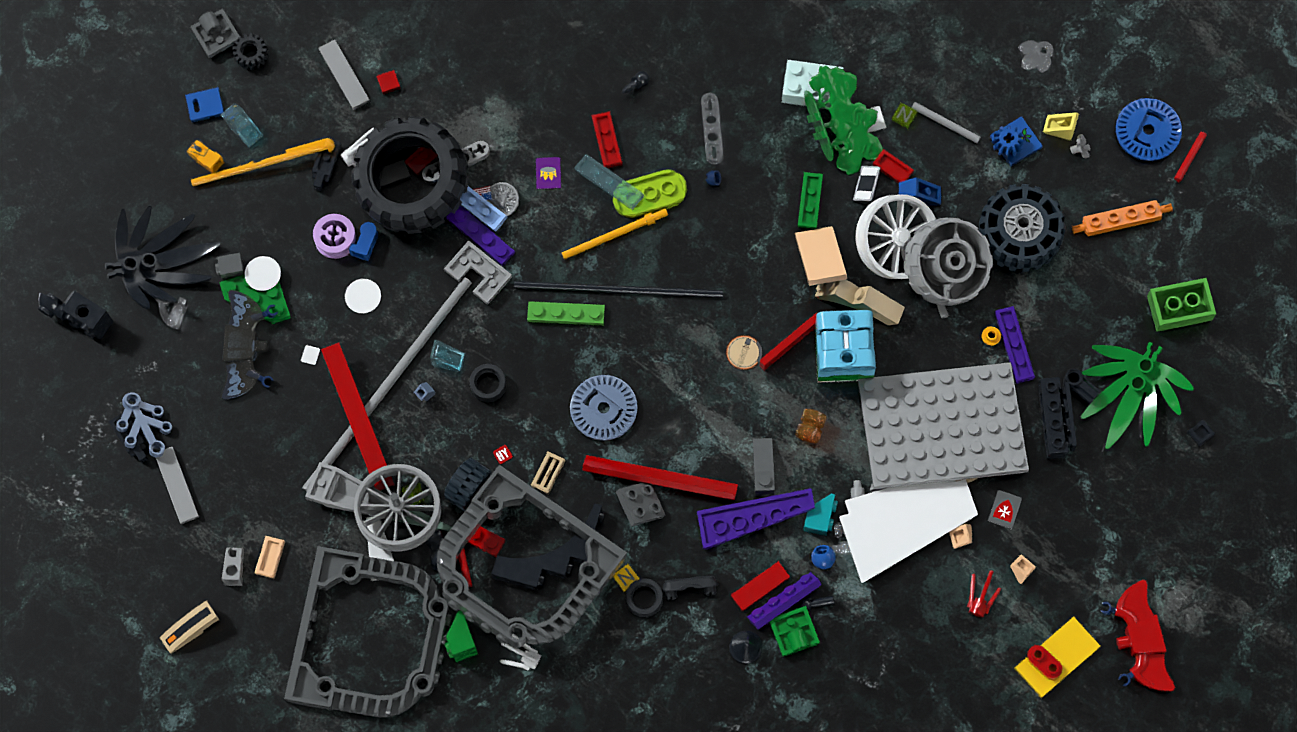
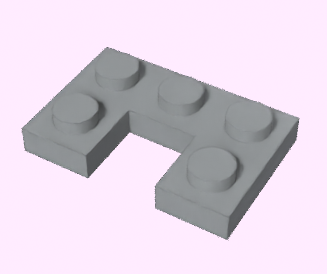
M470 241L462 247L444 268V271L458 282L470 269H473L484 279L473 290V294L487 305L512 278V274Z

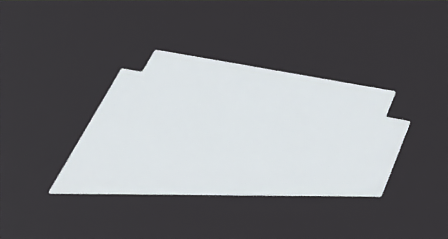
M966 479L957 482L953 480L890 487L845 500L849 514L842 515L839 518L861 583L977 516L978 513Z

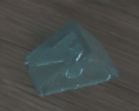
M434 340L430 356L432 366L461 371L465 353L438 340Z

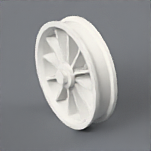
M909 195L884 196L869 204L860 216L856 228L857 250L864 264L873 273L884 278H908L905 272L898 273L899 255L901 253L905 262V247L908 241L912 239L910 233L936 219L930 208L921 200ZM892 201H897L896 222L888 205ZM904 203H907L913 209L903 222ZM881 207L884 210L890 227L874 215ZM919 212L924 222L907 229L916 213ZM871 219L886 230L887 233L868 232ZM868 235L881 236L880 238L884 242L869 248ZM889 244L877 262L871 252ZM893 250L891 271H888L882 266Z

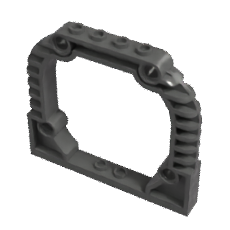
M499 465L471 500L469 507L442 540L437 555V568L443 583V597L452 609L456 611L459 609L469 621H476L480 624L482 630L496 635V639L502 644L507 643L514 648H519L525 643H550L567 634L625 561L627 552ZM525 500L540 508L548 518L556 519L564 529H570L586 540L585 551L587 561L582 563L579 568L580 583L556 614L549 620L534 625L519 617L507 619L470 593L467 580L456 571V561L462 549L487 518L493 520L499 518L503 508L522 505ZM491 504H495L498 506V508L495 510H491L488 508V506ZM590 570L594 575L586 576L584 572ZM451 587H454L458 591L454 594H451L447 590ZM519 632L522 634V637L515 639L512 637V634Z
M318 546L284 697L286 702L373 717H392L408 710L419 700L420 696L430 695L435 683L438 684L440 672H437L438 665H442L444 653L441 651L442 646L447 643L446 626H450L452 615L449 614V606L446 600L441 598L434 580L424 570L411 564ZM353 569L356 571L353 577L346 576L349 570ZM361 578H369L406 585L416 589L424 597L423 612L429 621L420 667L408 676L405 689L392 695H372L337 688L336 683L330 677L323 676L319 678L313 672L311 666L304 662L308 641H311L313 637L312 622H315L317 618V610L315 608L319 589L329 590L332 586L342 581L349 585H355ZM436 605L444 606L443 611L440 613L434 612V608ZM421 681L428 682V686L424 690L418 688V684ZM324 684H331V689L328 692H322Z

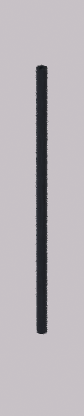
M514 281L515 289L723 298V290Z

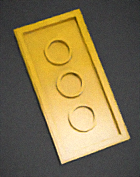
M1073 617L1040 645L1061 663L1062 673L1057 679L1050 680L1045 678L1029 663L1027 657L1015 667V670L1042 698L1100 648V645ZM1035 652L1034 656L1040 658L1041 653ZM1051 665L1049 666V670L1054 672L1056 671V667Z

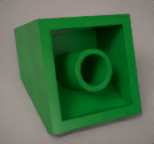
M458 611L446 636L448 642L445 643L449 657H454L456 662L478 654L464 614Z

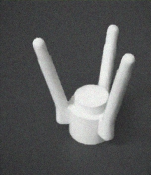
M371 128L341 154L348 167L352 164L354 168L356 167L354 157L358 147H363L368 142L366 136L374 128Z
M512 634L513 638L519 639L515 634ZM507 643L502 644L523 656L521 661L524 662L523 664L502 659L500 660L502 664L524 668L528 671L530 668H536L541 655L537 654V650L531 648L526 643L523 645L527 649L525 652Z

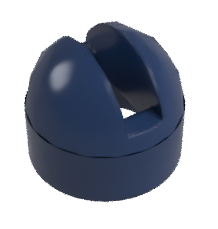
M718 170L709 171L706 174L707 179L705 180L709 185L717 186L721 183V174Z

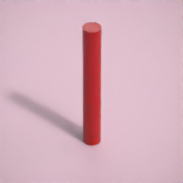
M1199 133L1174 177L1176 181L1181 182L1207 136L1206 133Z
M463 548L458 559L462 575L467 580L469 588L472 587V581Z

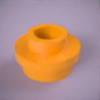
M987 327L983 330L982 340L985 344L993 346L999 343L1001 333L997 328ZM993 333L995 337L990 338L988 334Z

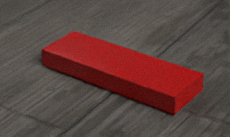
M610 111L592 115L604 169L622 165Z
M778 561L734 592L731 597L743 612L790 579V576Z

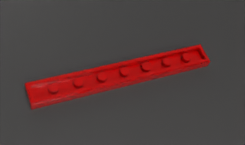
M339 343L321 349L368 472L371 474L373 471L387 466L341 346ZM391 476L384 478L388 488L395 486ZM381 480L374 484V487L379 491L386 489Z
M586 455L582 468L583 471L731 500H735L738 484Z

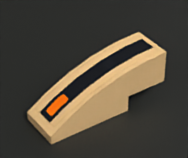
M205 601L175 623L160 639L170 654L202 634L204 629L218 621L219 618L209 603Z

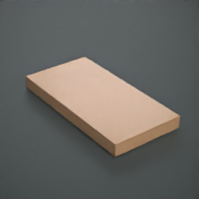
M832 226L795 233L809 286L847 279Z

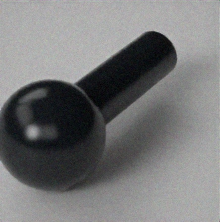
M833 596L813 600L804 597L798 601L797 607L806 606L808 612H810L813 607L835 604Z

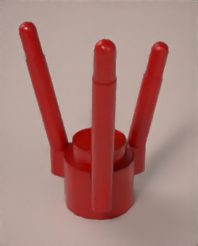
M992 570L988 574L980 598H975V601L976 575L972 574L967 607L970 608L969 613L975 616L984 617L985 614H988L990 607L1001 591V588H997L986 605L987 601L984 598L992 579Z

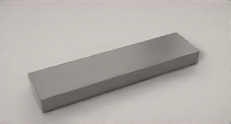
M333 40L319 47L321 55L352 109L355 110L369 103L368 96L336 41Z
M169 447L156 460L180 524H184L199 518L174 448Z

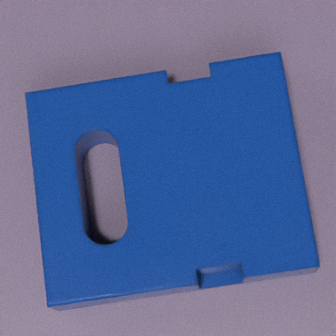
M219 88L186 95L191 122L210 119L211 116L219 117L224 115ZM195 101H198L200 111L197 113L194 108Z

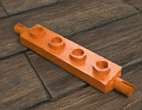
M1157 200L1084 216L1083 223L1072 226L1073 234L1084 231L1087 236L1158 221L1162 219V213L1172 212L1173 207L1171 203L1160 206Z

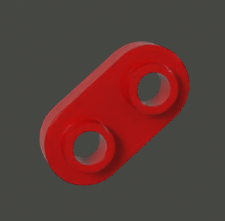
M1035 645L1029 649L1027 653L1029 663L1045 678L1054 680L1061 675V663L1043 646ZM1035 652H1040V653H1041V657H1040V658H1036V657L1034 656V653H1035ZM1049 666H1055L1056 671H1050Z

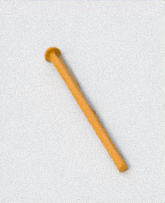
M325 138L286 149L287 153L273 156L257 163L251 161L245 165L191 179L192 186H197L328 149L329 152H332L335 148V143L332 139Z

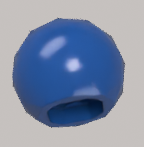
M827 545L817 546L811 554V561L814 566L823 570L830 568L836 560L834 550Z

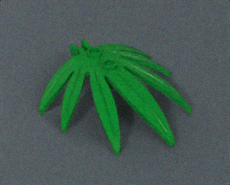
M1151 342L1148 343L1147 351L1144 355L1117 346H1092V349L1106 357L1125 361L1097 365L1082 372L1083 375L1101 377L1115 375L1127 371V374L1100 393L1087 407L1081 418L1086 419L1104 409L1129 385L1111 423L1106 449H1110L1126 431L1140 406L1145 392L1143 435L1145 446H1149L1156 423L1157 395L1155 385L1157 384L1171 409L1179 416L1182 414L1178 398L1166 378L1184 390L1194 391V387L1177 370L1157 362L1158 355L1161 354L1163 347L1159 346L1158 350L1150 358L1153 346Z

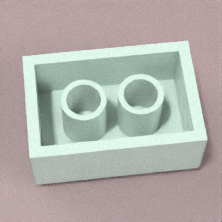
M788 60L782 103L806 106L805 90L811 92L817 103L819 93L810 87L811 77L818 74L820 66H828L830 69L837 66ZM826 92V94L822 97L825 99L824 101H822L823 103L828 101L830 97L829 92Z

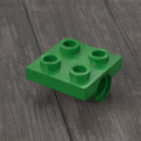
M806 606L779 615L769 621L782 657L820 644Z

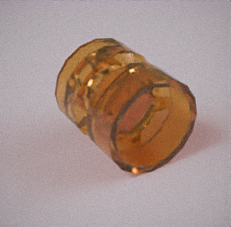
M804 409L800 419L802 423L798 425L795 436L806 442L819 443L822 434L820 429L824 428L827 416L813 409Z

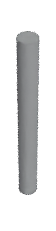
M916 102L911 108L975 143H978L981 138Z

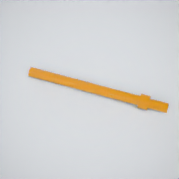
M665 208L653 214L648 213L644 215V218L562 252V256L564 259H567L644 225L654 224L656 220L668 216V212Z

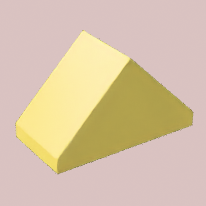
M1079 114L1048 115L1043 132L1071 141Z

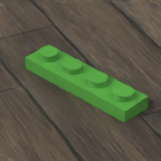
M529 302L527 321L604 325L605 305Z

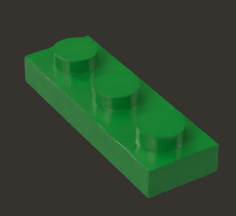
M804 172L798 228L817 229L823 174Z

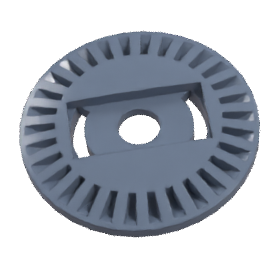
M598 375L585 380L577 387L571 398L570 413L575 426L582 434L595 440L607 441L622 436L631 428L637 415V400L633 390L623 380L610 375ZM598 392V394L590 400L589 406H586L585 404L588 398L592 394ZM607 403L610 407L607 413H600L598 411L599 404ZM623 410L621 416L617 419V421L613 424H610V422L616 419L619 411Z

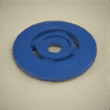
M1152 98L1131 102L1121 111L1116 122V136L1121 147L1129 155L1144 161L1160 160L1170 155L1178 146L1182 135L1181 121L1173 108L1160 100ZM1147 114L1155 115V116L1159 117L1162 121H1160L1158 118H1156V117H1154V116L1147 115ZM1151 125L1154 128V133L1151 135L1145 134L1143 127Z

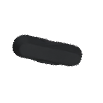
M714 576L672 579L664 582L662 591L665 592L667 600H671V596L673 599H676L678 597L677 590H685L687 587L704 588V594L710 596V592L712 595L717 593L716 586L718 582Z

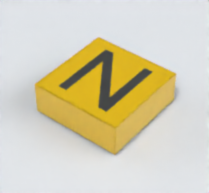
M629 564L613 575V578L624 592L630 584L639 579Z

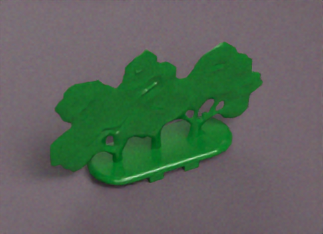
M820 66L818 74L811 77L809 82L810 87L819 93L818 102L816 103L810 91L805 90L804 92L805 103L810 114L806 117L808 122H812L816 131V133H813L815 141L819 140L826 158L832 161L834 159L833 148L838 150L837 168L846 171L847 175H851L860 171L862 158L875 161L883 150L878 137L868 132V129L876 123L878 111L871 108L867 109L860 102L856 104L851 103L850 99L856 90L857 77L855 75L845 72L838 67L830 69L828 66ZM826 92H829L830 97L828 101L823 103L822 101H824L825 99L822 97L826 94ZM822 107L828 109L831 113L830 122L825 124L819 112V109ZM828 127L836 134V138L832 143L826 131ZM839 144H844L845 146L840 148Z

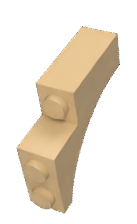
M848 280L818 284L815 297L819 300L842 304L856 310H870L873 312L874 318L886 325L898 324L905 308L871 286L858 287Z

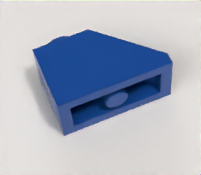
M917 177L899 182V195L913 196L926 205H941L940 186Z

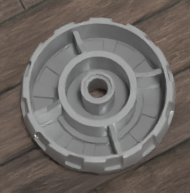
M939 218L922 225L913 233L914 236L911 241H908L904 252L906 253L904 271L905 275L908 276L912 289L917 294L922 295L924 300L938 305H957L973 299L987 285L993 259L990 254L988 240L985 235H982L977 230L978 227L974 224L962 221L959 218Z

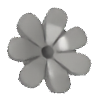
M1083 134L1077 136V145L1070 147L1072 154L1078 152L1082 154L1083 158H1089L1088 151H1090L1089 144L1086 145L1085 137Z

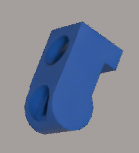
M366 222L360 227L361 235L357 245L351 243L349 252L353 257L369 261L378 233L373 223Z

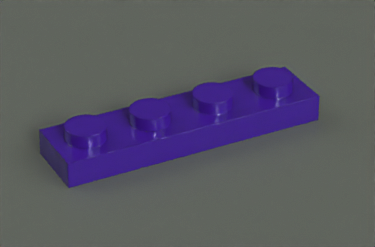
M460 205L455 214L451 212L447 216L449 222L501 266L515 254L511 247L463 206Z
M810 572L802 576L795 584L786 587L776 597L769 599L765 605L755 609L747 618L753 626L759 629L822 584Z

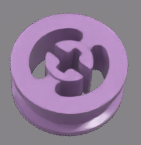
M329 214L322 217L316 223L313 230V239L318 251L322 255L338 259L350 253L351 243L356 244V233L353 224L347 217L340 214ZM333 226H337V227H336L337 235L335 236V240H334L336 246L333 247L332 237H334V235H335V230H334V227H333ZM340 227L346 229V232H343ZM326 240L330 246L324 244L323 241Z

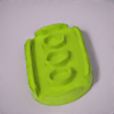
M662 170L625 181L615 190L613 195L614 207L622 216L636 218L676 206L686 196V181L682 175L672 170Z

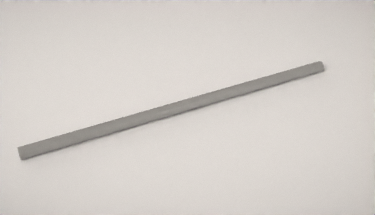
M465 277L364 406L368 417L472 282ZM351 425L321 463L332 465L354 437ZM316 470L302 487L305 491H308Z

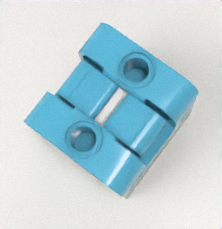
M825 311L816 314L815 342L818 382L858 381V379L874 378L876 362L873 343L872 311Z

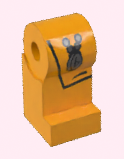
M198 140L186 151L190 157L210 173H216L224 164L221 155L213 152Z

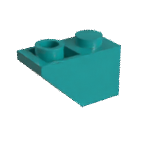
M830 494L815 503L816 509L807 512L804 531L827 536L828 530L832 531L834 520L830 519L831 512H836L838 501L834 500L835 494Z

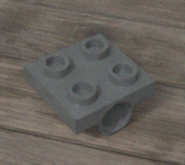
M223 9L216 13L207 12L199 18L198 23L190 26L209 59L235 45V41H239L238 38L240 36Z
M639 483L620 488L616 491L631 527L658 520L665 516L652 484Z

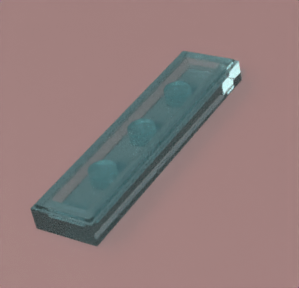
M587 154L575 166V171L632 210L644 197L641 191Z

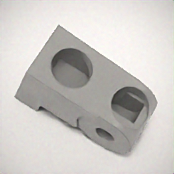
M226 548L222 574L224 585L242 586L243 548Z

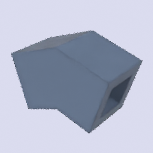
M427 382L420 384L414 391L421 401L425 400L426 402L435 395V391Z

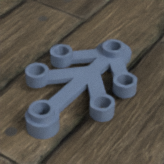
M134 392L126 394L122 399V405L125 409L121 419L117 421L116 429L119 432H125L128 429L127 421L132 412L136 419L129 435L125 438V446L127 448L135 447L136 437L141 428L150 445V455L156 458L161 457L164 454L165 445L163 442L155 439L149 426L160 429V432L165 435L171 432L172 425L170 422L157 420L163 416V408L159 405L154 406L143 402L141 397ZM134 401L135 404H129L128 402ZM141 410L151 412L154 418L143 415ZM159 410L161 413L156 414L154 411ZM119 424H125V427L122 428ZM167 426L169 429L164 430L162 427ZM127 440H133L134 443L130 444ZM154 449H158L160 452L157 453V452H154L153 450H154Z

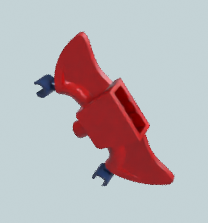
M1141 580L1122 594L1116 608L1111 607L1109 602H1103L1102 605L1108 606L1109 610H1100L1105 616L1114 613L1115 616L1125 620L1127 624L1125 629L1126 636L1116 638L1118 649L1129 648L1131 655L1136 656V663L1129 670L1130 673L1120 675L1119 680L1123 676H1127L1128 682L1123 685L1127 686L1134 677L1140 684L1158 691H1173L1175 686L1165 668L1164 653L1166 652V647L1158 617L1153 615L1148 605L1147 581Z

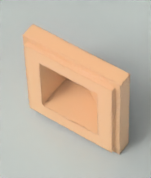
M969 524L961 525L949 532L954 549L972 543V527Z
M1022 555L1010 566L1020 584L1036 568Z

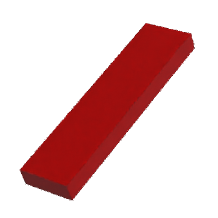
M817 313L760 359V367L764 371L815 329Z

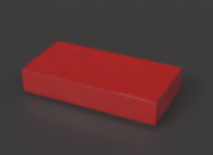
M884 149L872 164V166L881 167L880 171L898 184L908 180L914 173L912 168Z

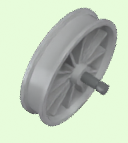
M393 464L373 471L362 481L354 498V514L361 533L370 543L388 551H406L423 544L435 532L441 518V501L434 482L426 473L410 465ZM398 475L397 493H391L384 478ZM402 475L415 478L404 495L400 497ZM381 480L391 499L383 497L370 488ZM419 481L427 486V490L407 499ZM369 493L386 504L362 503L365 495ZM430 494L433 495L434 505H411ZM361 510H385L365 521L362 520ZM409 511H433V514L428 523ZM388 516L376 535L367 528V526ZM405 517H410L425 526V528L414 536ZM394 519V540L380 538ZM399 520H403L412 536L411 538L397 540Z

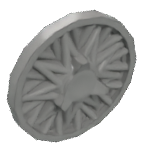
M504 182L493 184L490 187L492 199L487 201L506 216L511 215L519 205L517 190L512 185Z

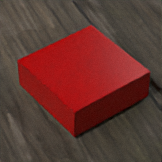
M394 70L377 76L383 94L401 89Z

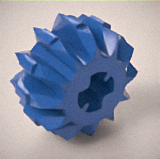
M1010 125L1007 126V129L1001 126L999 131L994 132L995 137L992 138V143L995 145L993 149L999 150V156L1005 153L1007 158L1009 153L1016 156L1017 151L1021 152V145L1024 144V139H1021L1023 136L1022 132L1017 133V127L1011 130Z

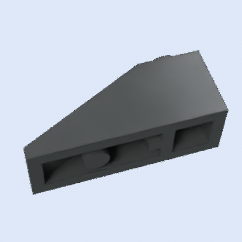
M772 438L753 439L755 496H772L775 491Z

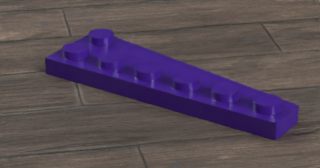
M812 489L697 511L704 550L816 509Z

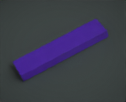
M1014 306L996 310L995 316L1009 363L1011 362L1015 383L1034 379L1035 375Z

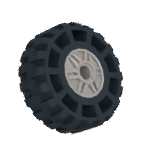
M1014 184L1008 186L1007 190L1002 188L997 191L995 196L989 198L981 213L978 231L985 235L988 240L992 259L997 261V265L1001 267L1007 266L1011 271L1021 269L1022 272H1028L1030 268L1036 270L1041 268L1042 264H1048L1053 256L1058 253L1066 231L1065 215L1063 211H1060V204L1057 200H1052V195L1049 192L1044 193L1037 186L1032 188L1028 187L1029 184H1022L1016 187Z

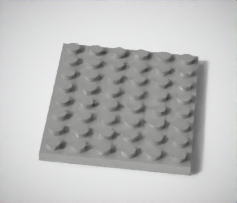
M1011 362L858 379L873 489L1026 473L1029 471Z

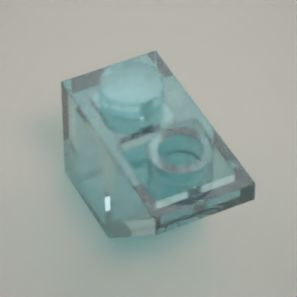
M234 103L221 114V117L231 130L248 147H251L263 136L243 108Z

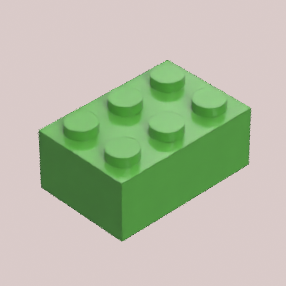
M1207 278L1150 289L1147 295L1156 332L1212 321L1216 315Z

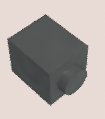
M240 253L217 257L218 263L215 264L217 275H221L223 280L245 274L243 258Z

